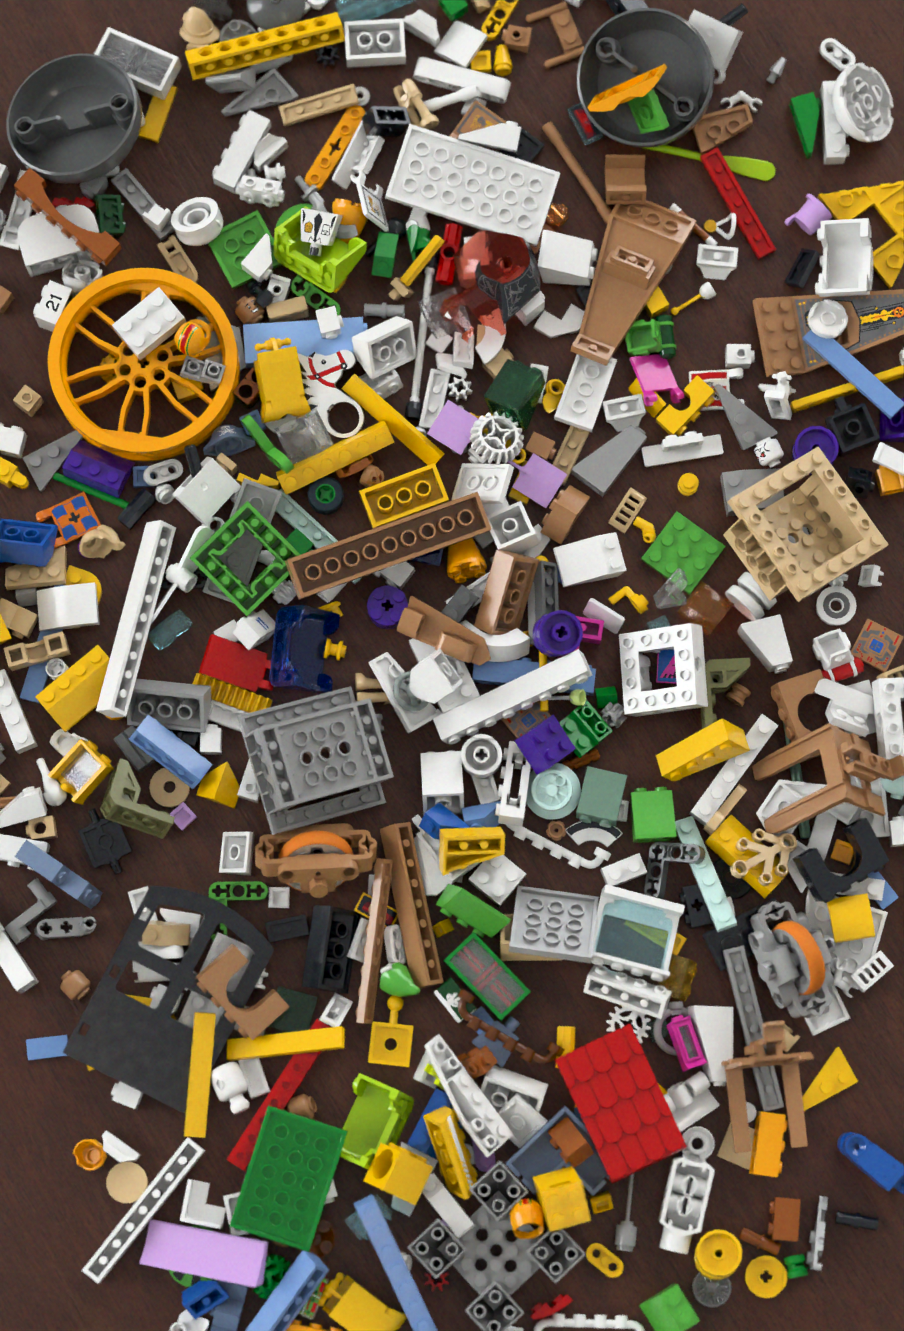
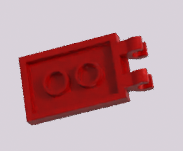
M211 634L199 673L251 692H256L257 688L272 691L274 683L263 680L266 669L278 672L280 663L266 660L267 653L253 648L248 650L242 644Z

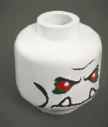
M768 437L756 443L757 447L754 449V452L762 466L769 465L772 468L781 463L779 459L783 457L784 453L777 439Z

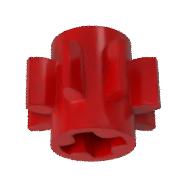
M425 1273L424 1275L429 1277V1281H426L425 1285L431 1284V1291H434L435 1287H439L443 1291L441 1285L443 1283L449 1284L445 1280L449 1273H442L440 1278L443 1281L438 1282L437 1285L433 1284L432 1274Z

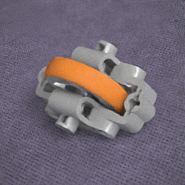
M774 901L762 905L758 913L751 917V924L755 932L749 934L748 937L759 964L758 973L760 977L767 983L776 1005L779 1008L787 1007L793 1018L802 1016L804 1018H811L821 1015L825 1007L832 1002V996L828 988L834 985V978L828 964L833 962L830 953L836 949L833 938L830 935L823 936L820 930H813L805 913H796L789 902L779 903ZM777 909L776 911L772 912V914H768L765 916V914L770 912V910ZM782 917L784 922L776 925L771 931L766 923ZM815 993L816 997L803 1000L800 1003L799 994L810 995ZM818 1004L817 1006L813 1007L811 1010L806 1011L807 1009L811 1008V1006Z

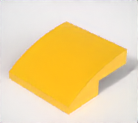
M867 893L834 898L827 902L831 921L830 926L835 943L875 937Z

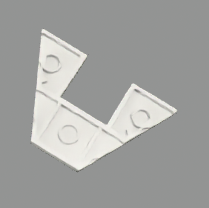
M779 779L756 812L764 829V821L767 818L827 785ZM844 802L827 810V812L848 825L859 807ZM798 825L774 835L780 836L783 833L792 834ZM797 841L796 849L789 853L787 866L791 877L802 893L807 885L793 858L809 848Z

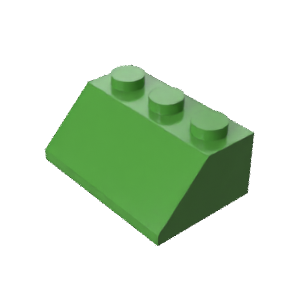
M449 883L436 903L441 908V913L448 917L455 916L458 918L457 923L465 928L468 925L474 928L473 932L481 938L484 936L492 938L511 920L463 888Z

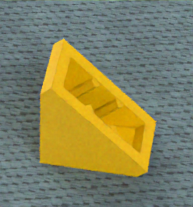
M228 761L204 775L196 796L235 809L239 798L237 794L240 786Z

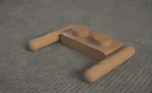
M566 2L526 16L528 23L550 16V20L565 53L546 60L544 63L546 68L581 56L584 50L583 43Z

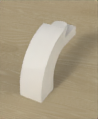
M467 620L460 623L485 638L491 657L489 661H513L529 654L531 638L518 628L502 635H491L480 631Z

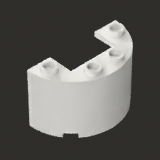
M869 218L821 221V228L817 229L818 241L821 240L823 246V255H820V267L823 268L822 273H819V283H815L816 295L820 297L869 295L873 281V246H871L870 240L872 235Z

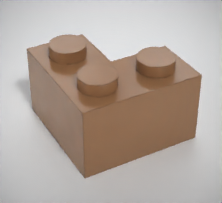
M571 485L565 491L561 490L549 507L552 510L551 513H547L541 522L544 525L541 533L562 544L575 521L583 512L590 496Z

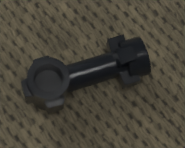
M256 280L250 281L248 283V292L252 296L257 295L258 298L255 301L263 308L269 306L275 296L266 288L263 291L261 289L262 283Z

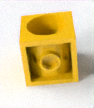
M391 1142L389 1145L380 1143L363 1181L416 1205L433 1167L426 1164L427 1159Z

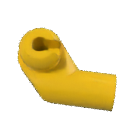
M637 516L633 525L642 529L644 542H654L656 538L654 525Z

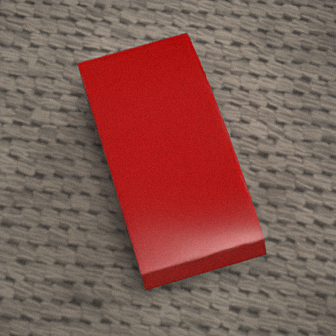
M55 197L52 203L55 208L60 205L70 206L78 204L89 208L92 213L96 212L95 203L87 197H82V199L76 197L73 204L67 198L61 197L59 199Z
M560 1294L552 1301L554 1304L552 1307L546 1302L543 1304L539 1302L531 1309L532 1314L530 1317L533 1320L547 1317L558 1312L573 1300L567 1294L564 1296Z

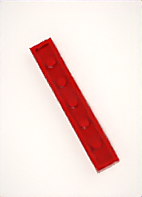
M717 147L702 155L700 159L730 212L736 214V222L757 259L759 260L776 251L773 242L719 148Z

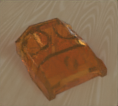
M701 581L678 610L677 614L689 623L701 625L702 631L710 636L726 613L734 606V603Z

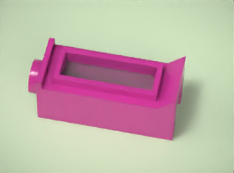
M683 1015L671 1018L672 1022L666 1026L683 1072H686L691 1068L705 1065L707 1061L700 1048L690 1019L691 1016L684 1018Z

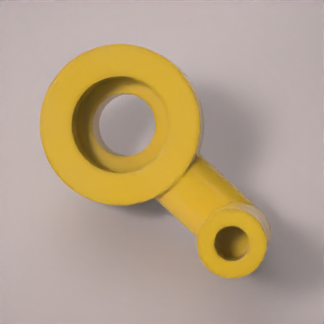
M624 586L608 598L610 603L614 605L624 596H627L640 614L648 610L647 605L649 603L642 594L640 596L635 594L629 586Z

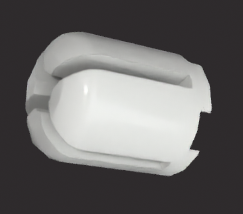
M139 941V946L164 959L184 957L182 945L157 946L142 944ZM133 961V972L138 973V980H135V983L170 981L168 978Z

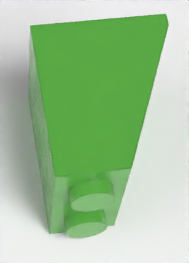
M656 787L655 791H647L646 788L634 789V792L630 794L633 843L674 841L677 835L672 790H667V787Z
M676 1283L639 1304L654 1331H685L700 1322Z

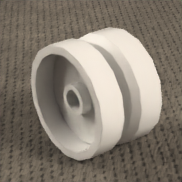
M744 572L737 580L739 586L732 585L725 592L726 597L733 606L751 621L761 619L765 615L763 609L769 610L777 602L776 598L769 601L755 579L748 572Z

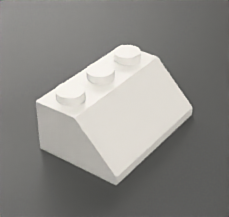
M395 316L352 337L354 356L370 379L381 376L416 359L413 323L410 320Z
M494 1065L486 1073L481 1091L497 1112L514 1095L518 1094L539 1113L548 1084Z

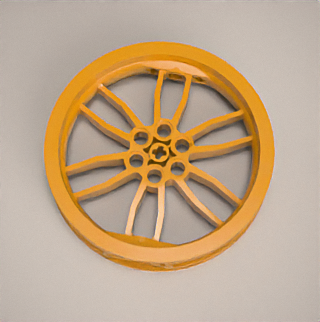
M132 268L108 274L94 281L69 302L60 315L51 336L48 351V372L53 393L65 417L87 442L127 460L158 461L185 453L184 447L187 445H200L222 424L235 400L232 391L239 384L240 361L237 344L229 320L217 301L205 289L192 280L174 272L156 268ZM159 287L170 301L171 299L187 301L209 321L208 326L211 332L215 331L220 343L218 346L203 350L196 355H188L204 360L216 354H222V365L226 367L215 396L210 398L193 383L170 371L171 367L183 365L186 355L173 356L172 352L178 349L174 339L165 345L160 344L142 360H139L134 353L131 356L124 355L125 351L130 349L124 341L119 347H115L94 336L81 326L82 322L90 313H94L114 330L112 325L115 322L97 307L112 298L126 293L142 295V301ZM201 327L205 335L206 331L203 327ZM76 331L83 334L97 347L119 358L117 363L91 367L71 376H68L67 373L69 349ZM167 354L168 359L162 362L158 360L159 356ZM147 362L148 366L146 365L145 368H142L141 364ZM124 368L131 369L128 375H121V371ZM159 373L165 374L164 379L161 381L155 380V376ZM116 374L117 377L100 389L74 399L70 389L71 384L94 376ZM140 380L146 381V385L142 388L136 386ZM172 381L190 389L195 395L209 404L200 417L194 416L169 392L167 387ZM125 384L129 385L121 408L118 431L100 428L79 407L80 405L103 398ZM159 389L174 408L193 423L166 437L147 436L151 419V391ZM136 395L143 396L144 418L142 432L139 434L125 432L124 430L128 412Z

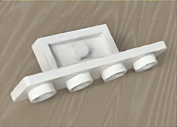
M362 120L332 177V180L343 189L348 188L352 174L359 173V170L364 174L369 173L385 141L380 136H366Z
M696 431L687 432L685 436L680 437L669 435L662 439V443L659 445L642 447L645 467L723 454V446L719 434L703 437L702 433L697 434Z

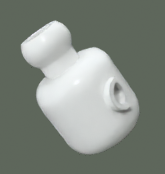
M234 1061L228 1062L212 1070L210 1081L218 1099L222 1102L230 1101V1109L234 1114H239L249 1109V1102L243 1096V1093L248 1089V1084L239 1064Z

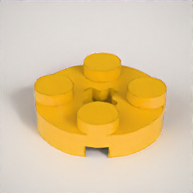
M759 1256L751 1260L747 1266L745 1282L749 1290L756 1296L771 1298L779 1294L786 1286L787 1272L782 1263L775 1257ZM767 1270L768 1274L772 1275V1278L768 1279L767 1283H764L760 1275L764 1274V1271Z

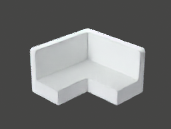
M188 1179L180 1221L219 1229L223 1228L226 1208L206 1204L210 1183Z

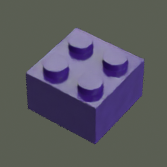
M554 714L514 740L536 775L549 769L576 749Z

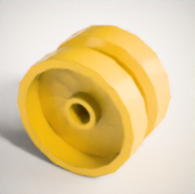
M714 1230L706 1233L694 1250L696 1268L703 1276L710 1280L728 1278L736 1271L742 1259L740 1242L733 1234L724 1230ZM719 1252L721 1254L720 1258L716 1257L715 1254Z

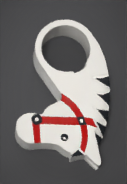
M341 350L328 356L314 352L307 357L298 353L299 361L302 364L301 376L305 397L316 420L325 430L339 438H348L358 433L364 425V411L355 400L336 387V383L342 377L343 371L351 369L355 365L356 357L348 350ZM340 402L351 403L359 412L358 426L347 434L338 433L331 427L328 411H331L334 407L332 405Z

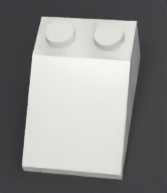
M616 532L594 536L553 548L563 587L614 578L627 571Z

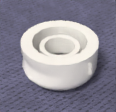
M197 197L182 203L175 209L171 217V224L181 242L190 246H202L213 241L220 234L223 228V216L213 199Z

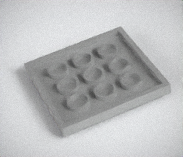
M518 885L509 952L591 963L599 897Z

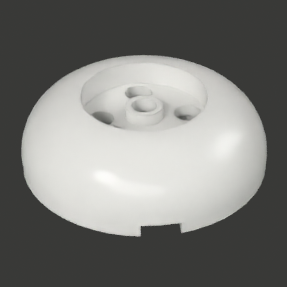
M857 63L847 67L838 76L833 88V108L837 120L845 132L856 140L862 142L881 140L888 135L893 124L890 110L893 107V101L889 88L883 77L873 67L869 68L864 63Z

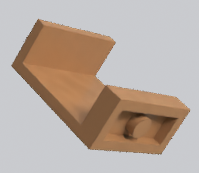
M606 155V204L646 203L645 155Z

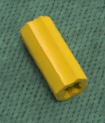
M557 1027V1045L564 1049L562 1056L573 1051L575 1048V1027Z

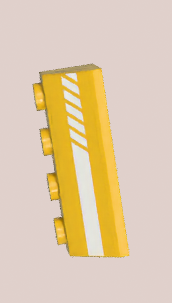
M443 1106L423 1117L448 1191L466 1200L472 1194L469 1189L477 1182V1172L471 1165V1154L465 1147L463 1141L465 1136L463 1131L459 1129V1117L456 1111Z

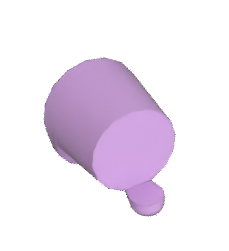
M807 194L806 203L797 213L788 217L785 220V224L789 226L795 220L806 233L813 235L817 229L821 228V221L832 219V214L818 199L811 194Z

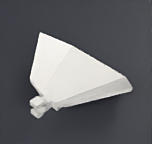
M417 814L412 818V821L420 830L414 838L424 891L426 896H437L444 891L448 883L453 884L480 862L468 865L464 869L460 868L451 871L443 876L439 869V839L432 838L419 827L422 818Z

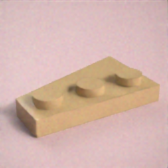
M65 545L54 549L53 556L45 567L16 564L6 568V589L15 590L66 584L67 549Z

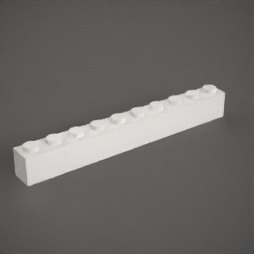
M162 520L147 522L145 525L96 708L97 712L111 718L126 717L172 546L176 527Z

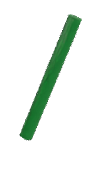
M55 472L53 479L121 508L125 509L130 503L58 472Z

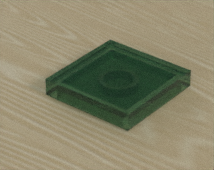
M278 986L277 993L290 1007L274 1020L269 1027L286 1032L309 1030L318 997Z

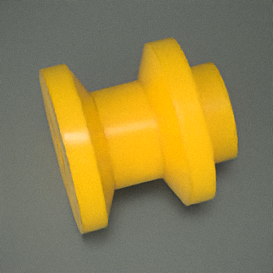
M692 473L683 474L678 482L679 492L684 496L693 495L699 485L698 478Z
M327 638L324 658L327 659L329 655L336 656L337 661H340L341 657L345 658L347 646L343 645L344 641L334 644L331 642V639Z

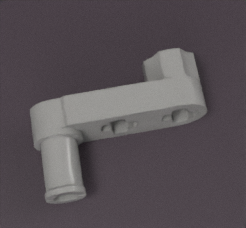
M38 878L27 885L38 899L37 903L4 928L16 945L22 943L31 935L26 926L57 903L52 893L47 892Z
M91 916L86 918L44 919L37 924L34 933L40 940L82 937L90 935L94 931L96 920ZM85 922H89L91 927H88ZM63 923H67V926H71V930H68L69 933H65V931L60 928L64 925ZM43 925H45L46 929H49L46 934H44V931H40Z

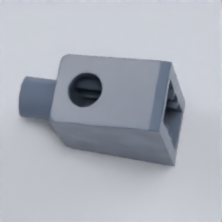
M512 1016L504 1025L497 1020L491 1024V1026L517 1041L519 1040L513 1032L520 1023ZM483 1031L472 1041V1044L477 1046L478 1049L486 1045L498 1061L496 1064L503 1067L511 1052L502 1047L504 1043L497 1039L493 1042L486 1038V1032Z

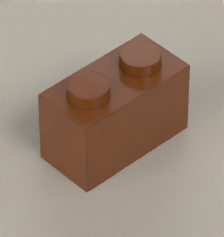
M565 1117L547 1131L552 1138L549 1142L557 1151L560 1148L562 1152L559 1155L566 1164L570 1161L574 1168L594 1154L588 1142L568 1117Z
M774 1197L773 1201H770L769 1214H772V1222L768 1223V1235H771V1239L798 1241L801 1199Z

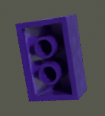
M80 440L71 449L62 468L64 476L119 498L133 470V466H135V462Z

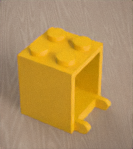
M573 1166L532 1177L538 1203L542 1207L544 1221L550 1232L591 1221L582 1181Z

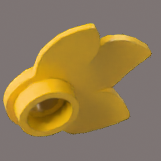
M558 379L549 380L545 386L546 394L542 399V404L548 414L557 410L566 386ZM552 387H555L557 389V392H554L552 390Z

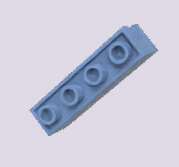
M149 714L129 738L131 742L192 789L195 788L213 765Z

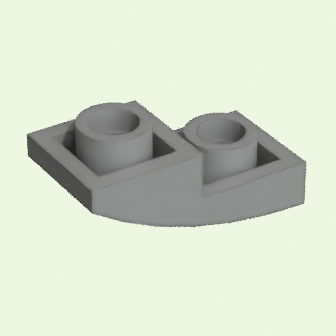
M186 355L179 376L219 385L226 366L208 359L204 362Z

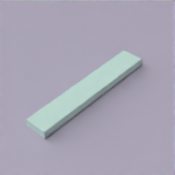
M282 489L279 490L282 494L275 511L294 529L297 528L314 543L316 549L338 542L288 494L286 495ZM358 578V579L353 580V581H351V582H353L354 584H356L361 578Z

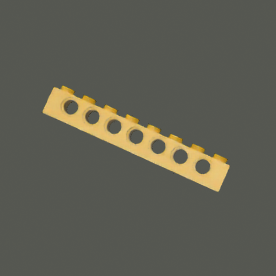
M335 12L185 51L192 79L196 80L343 42L345 37L338 13Z

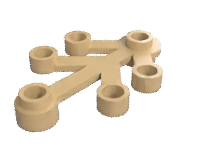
M756 829L752 834V839L757 843L751 842L744 837L736 842V848L739 851L751 850L759 854L747 861H735L730 868L732 875L736 878H742L748 873L750 868L765 861L763 873L758 878L759 883L763 886H767L772 882L771 873L775 854L781 852L780 862L775 867L774 872L777 876L783 877L788 873L789 853L793 852L797 847V840L794 835L783 833L780 836L766 833L762 829ZM756 833H759L762 838H758ZM765 840L775 845L767 847L758 843ZM740 842H743L746 847L741 846ZM779 867L783 868L784 873L779 871ZM735 868L740 869L741 873L737 872ZM763 876L767 877L768 881H764Z

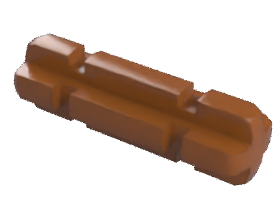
M593 749L580 759L576 756L571 758V761L566 760L561 764L569 767L571 770L573 768L577 769L589 764L590 761L599 760L600 754L597 749Z

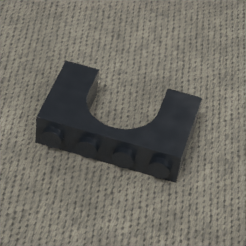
M859 818L842 828L854 850L853 866L845 875L837 876L833 874L825 865L817 848H810L793 858L816 902L824 901V903L833 900L836 893L848 891L852 888L851 884L856 881L860 883L868 878L867 874L872 871L876 873L885 868L884 864L890 861L867 818Z

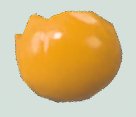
M84 1139L77 1143L73 1150L77 1165L87 1171H94L102 1167L106 1159L103 1144L96 1139Z

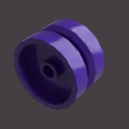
M811 426L804 429L798 435L792 448L793 461L819 447L831 465H833L838 454L836 436L829 429L822 426Z
M556 610L543 615L536 621L533 628V641L536 648L548 657H559L573 652L580 645L583 636L580 621L574 614L564 610Z

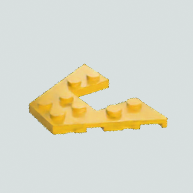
M904 181L892 184L885 183L873 187L853 188L847 191L840 190L839 192L828 194L820 193L818 198L830 211L835 220L855 219L871 206H874L894 231L896 236L873 251V269L887 287L891 289L904 264Z

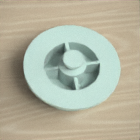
M556 763L537 775L534 770L530 773L526 803L536 815L545 819H560L569 815L578 805L581 786L578 777L569 767Z

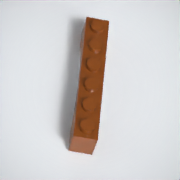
M31 168L14 184L17 191L15 194L22 201H29L31 203L30 207L36 213L40 214L42 212L46 216L45 219L52 226L57 225L60 227V232L68 239L73 238L80 250L83 252L87 250L92 254L90 257L97 264L102 263L107 266L122 249L120 243L106 231L103 233L88 231L63 217L46 195L45 188L47 185L45 180Z

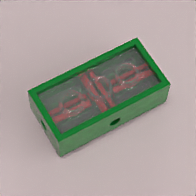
M474 932L444 960V963L500 1021L531 993Z

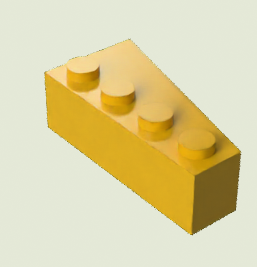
M720 719L657 754L656 758L661 775L671 781H678L683 777L748 752L750 749L744 730L724 719Z

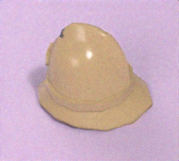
M191 7L184 13L180 36L190 43L205 45L220 39V30L209 19L205 11L200 8Z

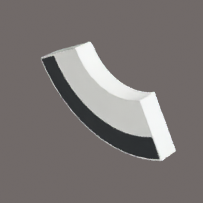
M592 821L591 823L578 822L565 830L578 846L587 841H597L609 847L623 834L614 826L606 828Z

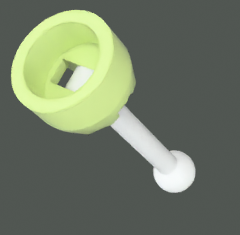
M576 689L569 696H551L548 700H570L573 705L582 706L586 702V693L583 689Z

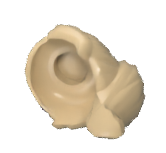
M100 525L97 529L91 530L82 536L78 544V551L80 555L86 558L104 559L112 550H121L125 543L123 541L120 542L118 534L111 527Z

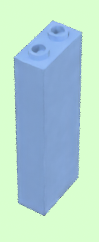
M363 317L342 318L344 327H340L341 334H338V337L334 339L321 337L317 320L243 324L246 368L254 367L253 361L257 360V353L267 352L265 349L256 351L255 345L257 343L262 344L272 337L281 340L290 338L291 344L289 346L284 345L279 349L296 346L297 353L307 357L314 352L328 356L341 350H348L354 354L352 337L368 330L367 323H363Z

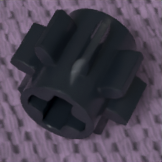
M331 45L321 47L320 51L316 50V56H319L317 64L322 62L325 69L330 65L335 67V60H340L339 55H336L339 52L338 47L333 48Z

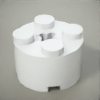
M477 734L468 739L463 745L461 761L465 771L477 778L489 777L500 767L502 750L498 742L491 736ZM480 752H484V755L487 756L482 761L479 760V757H476Z

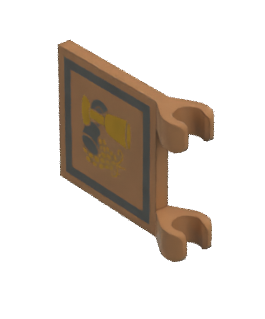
M475 100L449 137L458 139L460 134L500 123L506 124V121Z

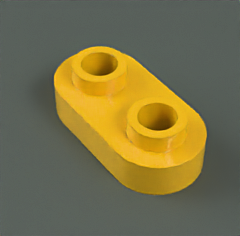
M593 1243L587 1248L586 1257L588 1261L605 1275L615 1278L622 1273V1261L602 1244ZM596 1249L600 1251V1256L597 1258L592 1255V1252ZM615 1263L616 1270L610 1271L609 1264Z

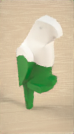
M416 208L412 209L409 220L406 223L413 262L417 258L416 252H422L431 241L429 238L430 225L426 217L428 212Z

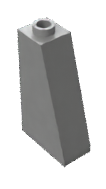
M630 425L572 468L571 474L603 497L644 445L647 439L646 433L637 426L634 428Z

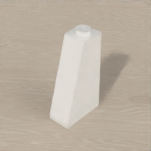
M3 930L0 933V966L15 990L19 993H24L39 981L6 931Z
M688 1006V1015L691 1016L690 1019L700 1048L707 1061L702 1066L704 1074L709 1082H713V1086H726L725 1066H721V1062L733 1059V1007Z

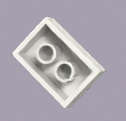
M403 18L344 22L347 67L406 64Z
M158 287L112 326L137 358L142 360L174 334L181 325L186 323V320Z

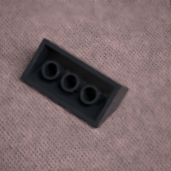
M314 905L302 987L348 994L353 959L347 957L359 924V913L332 906Z

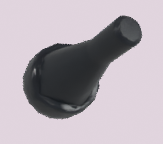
M397 217L387 220L389 230L386 233L399 234L398 239L403 238L407 232L405 221ZM377 239L366 249L365 255L367 257H370L375 252Z

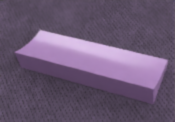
M152 1219L149 1221L146 1243L139 1264L257 1287L263 1284L268 1242Z

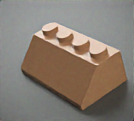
M496 550L479 611L476 615L474 624L476 628L491 635H502L520 628L539 559L511 551Z

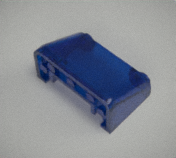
M307 605L285 606L279 609L276 616L270 668V683L272 686L319 694L332 691L333 682L331 676L323 674L324 651L327 635L334 634L339 628L340 614Z

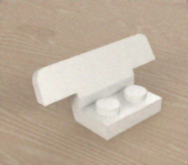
M820 679L814 691L819 695L830 698L825 712L829 723L866 737L869 729L865 720L868 713L875 715L873 696L828 679Z

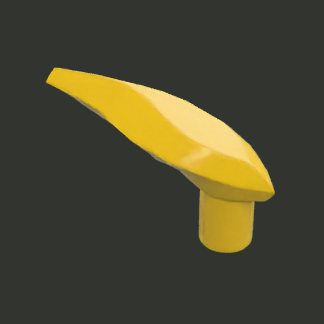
M335 601L316 608L304 617L311 618L332 611L336 619L343 616L338 607L341 602Z

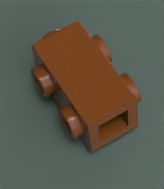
M486 1045L479 1049L476 1046L467 1052V1055L464 1052L457 1057L472 1079L487 1073L498 1062Z

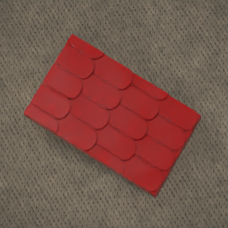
M631 1024L555 1059L612 1184L687 1148Z

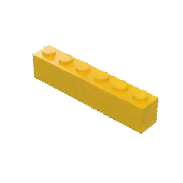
M383 420L294 463L295 468L288 474L280 470L276 472V475L287 495L394 443V439Z

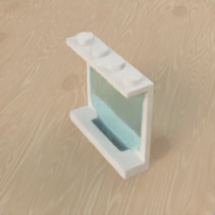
M605 885L601 891L597 909L591 963L595 965L607 964L612 969L623 971V969L629 970L631 974L637 976L648 975L655 981L666 980L670 976L668 971L679 918L684 912L685 905Z

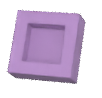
M184 802L170 813L171 816L175 817L174 823L182 831L197 818Z

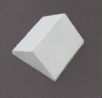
M223 832L219 873L251 876L255 838L253 832Z

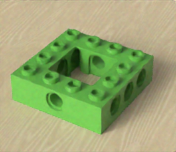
M247 501L190 559L248 616L290 575L285 561L301 554ZM246 530L275 557L248 586L219 559Z

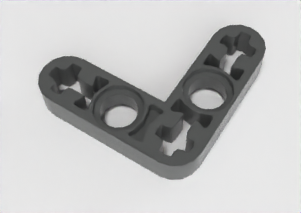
M653 843L649 850L644 895L663 899L669 862L700 864L706 856L704 848L695 844ZM676 848L681 849V855L678 858L674 857ZM662 849V853L657 854V851ZM688 852H698L697 856L693 857L688 855ZM659 866L661 873L658 877H655L654 869ZM652 890H657V893L652 894Z

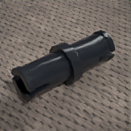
M837 1210L835 1224L853 1226L854 1229L864 1228L877 1231L879 1218L863 1216L858 1212L852 1214Z

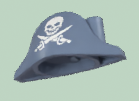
M222 425L213 431L211 440L203 448L204 455L219 456L222 452L226 456H231L255 446V439L247 436L244 428Z

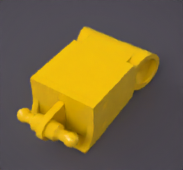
M272 337L262 344L257 343L255 345L256 351L267 350V352L257 353V360L253 361L262 402V424L278 421L287 414L294 417L311 414L310 406L304 396L297 348L293 346L279 349L284 345L289 346L291 344L290 338L281 340Z
M341 1272L336 1274L334 1280L325 1284V1289L318 1302V1306L324 1305L322 1309L348 1331L399 1330L407 1319L404 1313L388 1307L347 1275L344 1278V1274Z

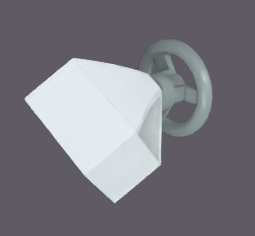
M439 648L421 660L411 671L398 676L393 686L395 700L402 708L408 711H419L426 707L429 702L435 704L453 692L463 681ZM406 678H410V684L408 685L402 682ZM399 689L405 691L410 697V704H407L401 698ZM417 698L422 699L423 701L417 705Z

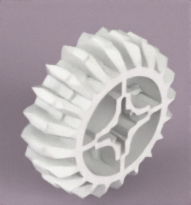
M496 411L492 416L488 412L485 417L483 415L480 416L470 430L471 448L476 449L475 455H482L481 460L487 458L489 464L492 461H495L496 465L500 464L501 461L506 464L508 460H514L523 447L524 435H521L522 428H517L518 422L513 423L512 416L507 419L505 418V413L499 416ZM488 428L487 436L483 437L482 431ZM510 439L511 446L506 449L505 444Z

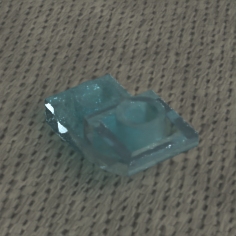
M179 609L148 633L147 637L160 651L173 643L178 635L190 629L193 622Z

